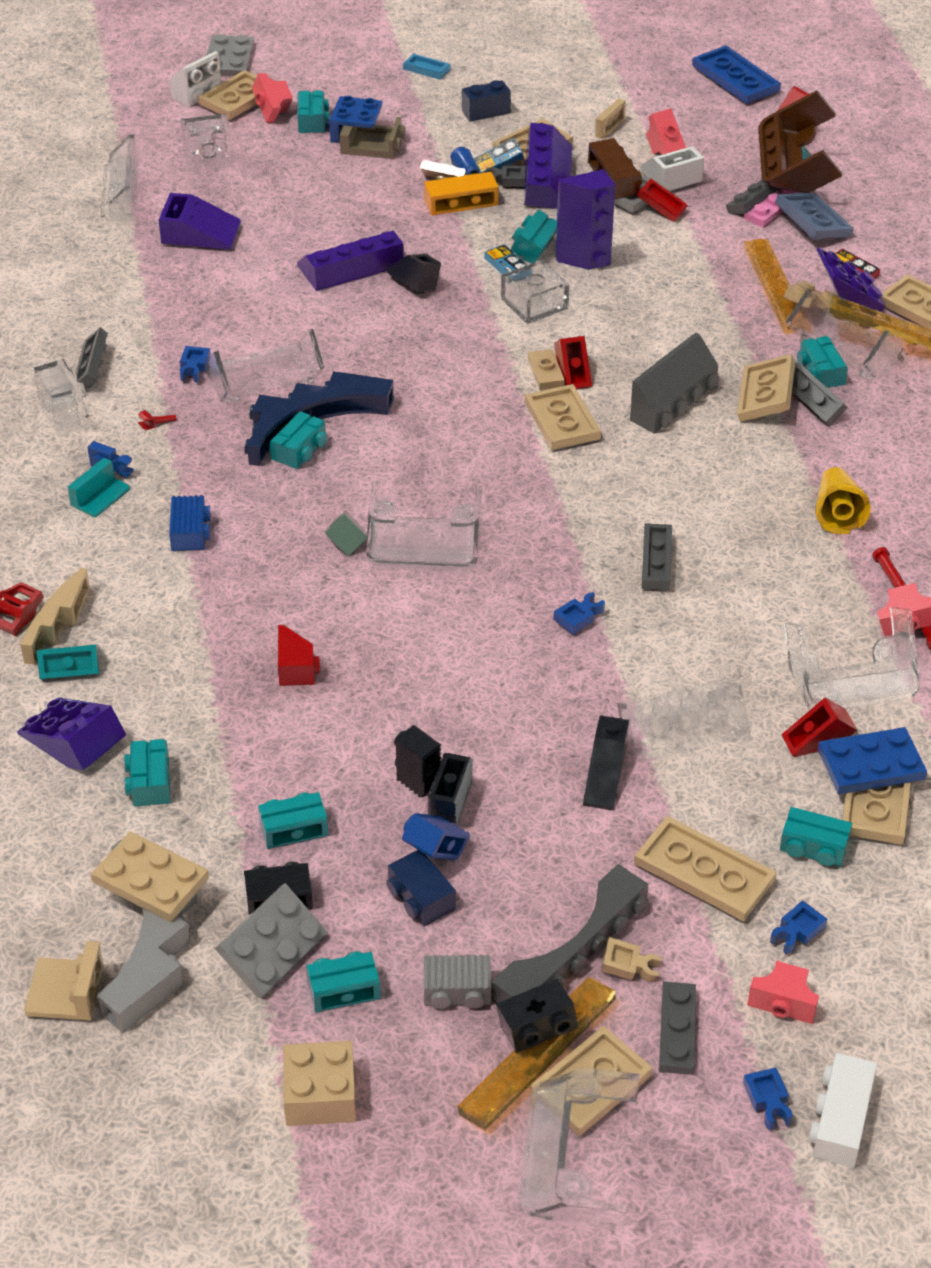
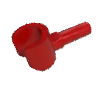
M146 410L138 413V416L144 420L138 422V424L144 430H150L156 424L176 421V415L153 417Z

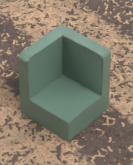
M346 510L325 530V534L346 555H350L368 538V533Z

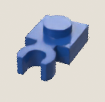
M185 346L180 359L181 381H185V378L189 375L194 377V382L200 380L199 371L206 372L211 357L210 348Z
M95 441L87 447L91 467L101 459L106 458L112 461L114 472L116 471L123 477H129L134 471L133 468L128 467L132 462V458L128 455H117L115 448Z
M590 592L584 596V601L581 603L574 598L555 610L553 620L573 635L594 622V615L604 612L605 601L601 600L598 603H594L595 593Z
M802 900L781 918L780 927L775 928L771 933L770 943L774 944L780 939L786 940L783 953L789 954L794 950L797 940L806 945L826 927L828 919Z
M777 1067L745 1074L743 1085L754 1110L765 1109V1126L769 1130L774 1128L775 1121L773 1116L782 1117L786 1126H789L792 1119L791 1109L786 1105L789 1095Z

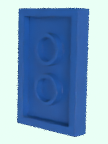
M906 727L819 741L818 752L838 795L926 780L927 769Z

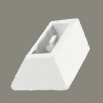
M215 51L178 71L170 79L172 98L187 107H191L199 102L198 96L221 84L219 53Z
M693 146L653 157L640 165V170L648 179L652 178L668 191L702 182L704 157Z

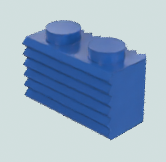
M180 495L178 497H171L169 528L171 551L205 550V541L210 540V525L206 524V522H211L210 505L205 506L203 495L199 497L197 495L194 497L191 495L188 497L185 495L183 497Z
M416 813L406 821L402 840L431 858L454 861L460 857L470 834L465 832L464 829H460L459 826H455L454 823H450L449 820H445L444 817Z

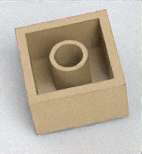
M353 1042L283 1044L286 1126L356 1122Z

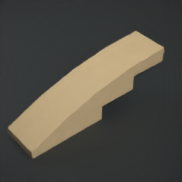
M80 568L64 582L47 600L30 624L20 644L25 664L36 665L38 660L37 650H42L44 644L55 646L63 626H75L90 589L87 568Z

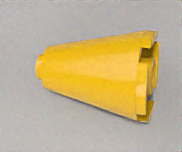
M832 467L827 469L821 477L815 506L817 520L824 530L833 534H848L850 530L857 527L859 529L864 526L871 511L867 494L843 468Z

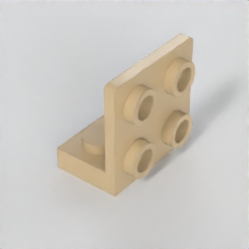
M86 941L84 953L79 954L77 960L38 958L24 1009L25 1015L91 1021L104 967L100 942Z

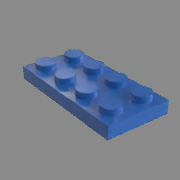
M727 45L692 59V66L746 104L776 93L781 89L779 81Z

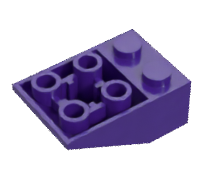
M169 193L158 219L162 244L229 250L232 248L241 224V219L199 197L181 193Z
M819 247L817 249L819 257L848 317L864 327L868 326L886 307L881 298L883 296L882 292L873 283L875 279L867 271H859L850 261L844 262L840 260L833 251L827 252Z
M62 697L50 701L44 711L27 719L25 725L17 731L18 735L66 767L78 770H85L126 736L111 705Z

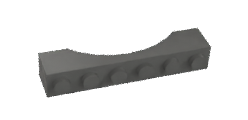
M617 864L598 882L594 911L580 932L566 944L547 954L530 959L512 961L491 981V1000L494 1003H499L557 978L562 986H564L566 979L572 973L578 974L584 968L587 959L593 953L599 954L605 948L609 937L614 933L620 934L634 914L640 915L646 909L649 902L647 898L648 883L620 864Z

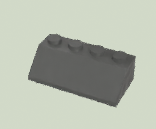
M696 332L633 380L630 410L631 422L655 434L662 427L666 428L677 415H682L692 403H697L708 390H713L716 387L719 379L717 376L718 363L700 334Z

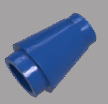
M458 147L453 150L450 158L451 164L454 167L465 169L468 175L479 173V169L469 149Z

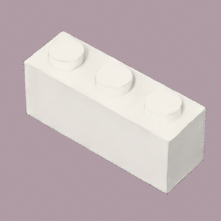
M836 1053L833 1066L826 1064L822 1085L828 1086L826 1094L819 1093L815 1110L816 1114L821 1115L820 1123L813 1121L808 1142L815 1144L812 1157L855 1167L877 1066L876 1062Z

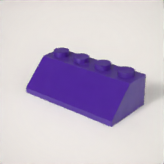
M530 122L526 150L524 205L557 209L558 179L572 176V145L553 125Z
M604 169L558 179L555 259L559 263L587 270L611 265L616 185Z
M394 231L383 232L379 235L361 238L358 241L340 244L333 248L305 255L297 262V266L313 288L319 291L387 271L390 266L404 258V243Z

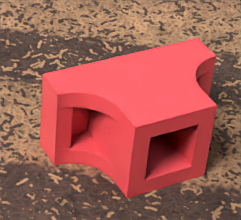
M266 73L257 74L252 86L256 103L259 105L266 123L274 122L278 113L287 112L293 97L286 81H275L268 77Z
M671 108L653 113L648 117L650 128L646 133V137L653 154L660 152L664 155L686 148Z
M916 583L888 589V604L877 611L884 636L914 631L931 625V597L921 595L918 592Z
M776 961L774 970L769 975L753 977L747 1006L771 1012L779 1018L789 1017L813 1024L819 995L813 993L807 986L808 969Z

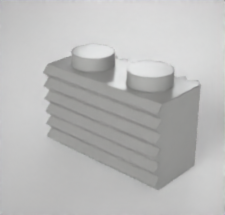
M461 954L459 956H424V1005H432L438 1009L447 1008L450 1005H466L469 1008L491 1005L490 956L488 954L485 956L481 954L478 956L474 954L472 956H462Z

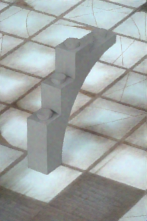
M121 840L112 846V850L121 842ZM197 894L193 896L172 922L143 908V920L139 939L130 959L116 978L97 995L100 1014L122 1033L183 985L182 966L174 955L190 944V926L182 914L197 903Z

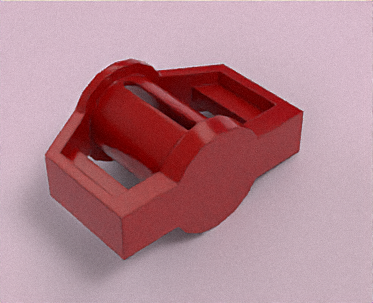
M22 582L0 591V614L3 613L15 619L13 623H10L0 618V630L16 636L23 626H26L35 617L36 609L44 599L42 591ZM20 593L22 595L29 597L30 599L23 601L14 596Z

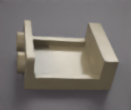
M402 117L396 118L394 127L375 125L374 128L343 125L340 133V154L394 159L396 151L401 149V139L405 138L406 128L405 125H402Z

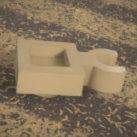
M609 937L600 971L632 980L635 973H637L643 980L655 982L659 972L651 970L648 966L658 968L662 958L656 954L640 955L641 946Z

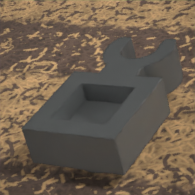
M503 166L502 169L495 167L486 168V172H492L496 182L502 183V186L525 187L526 166Z

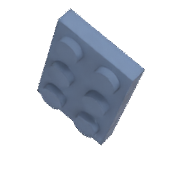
M815 192L777 195L775 203L795 221L796 225L806 231L810 238L821 240L824 238L839 239L840 237H851L854 228Z

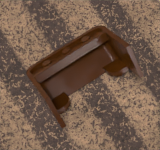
M818 90L776 111L760 122L758 134L762 179L768 186L810 193L843 176L840 169L824 150L804 160L802 159L801 147L813 142L817 133L816 126L836 116L835 111Z

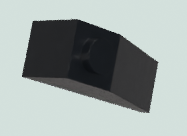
M599 716L583 806L613 811L628 744L630 720Z

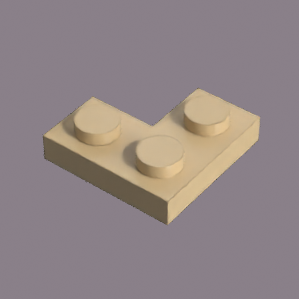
M807 281L797 282L789 286L783 296L802 306L807 307L813 304L833 314L839 311L842 305L840 300L837 299L838 296L826 290L824 292L815 289L816 286Z

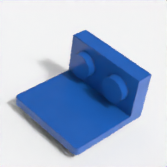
M339 96L329 120L330 142H340V133L343 125L374 128L382 109L383 101L375 100L374 98L363 99L352 96Z

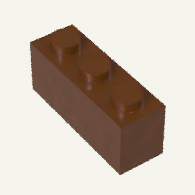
M611 138L590 142L588 147V164L593 171L604 169L616 185L615 199L637 195L642 184V174L635 168L632 159L628 158L623 147L618 144L616 139Z

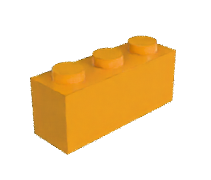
M492 172L424 181V201L431 216L498 206L499 186Z

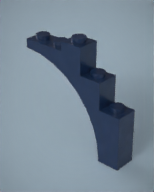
M333 371L330 381H326L324 387L296 383L293 392H290L287 398L259 394L256 403L252 404L249 417L250 420H253L252 436L246 440L244 448L245 454L248 455L249 465L259 466L265 455L270 450V441L300 411L309 414L311 418L314 416L319 419L362 413L388 415L394 400V380Z

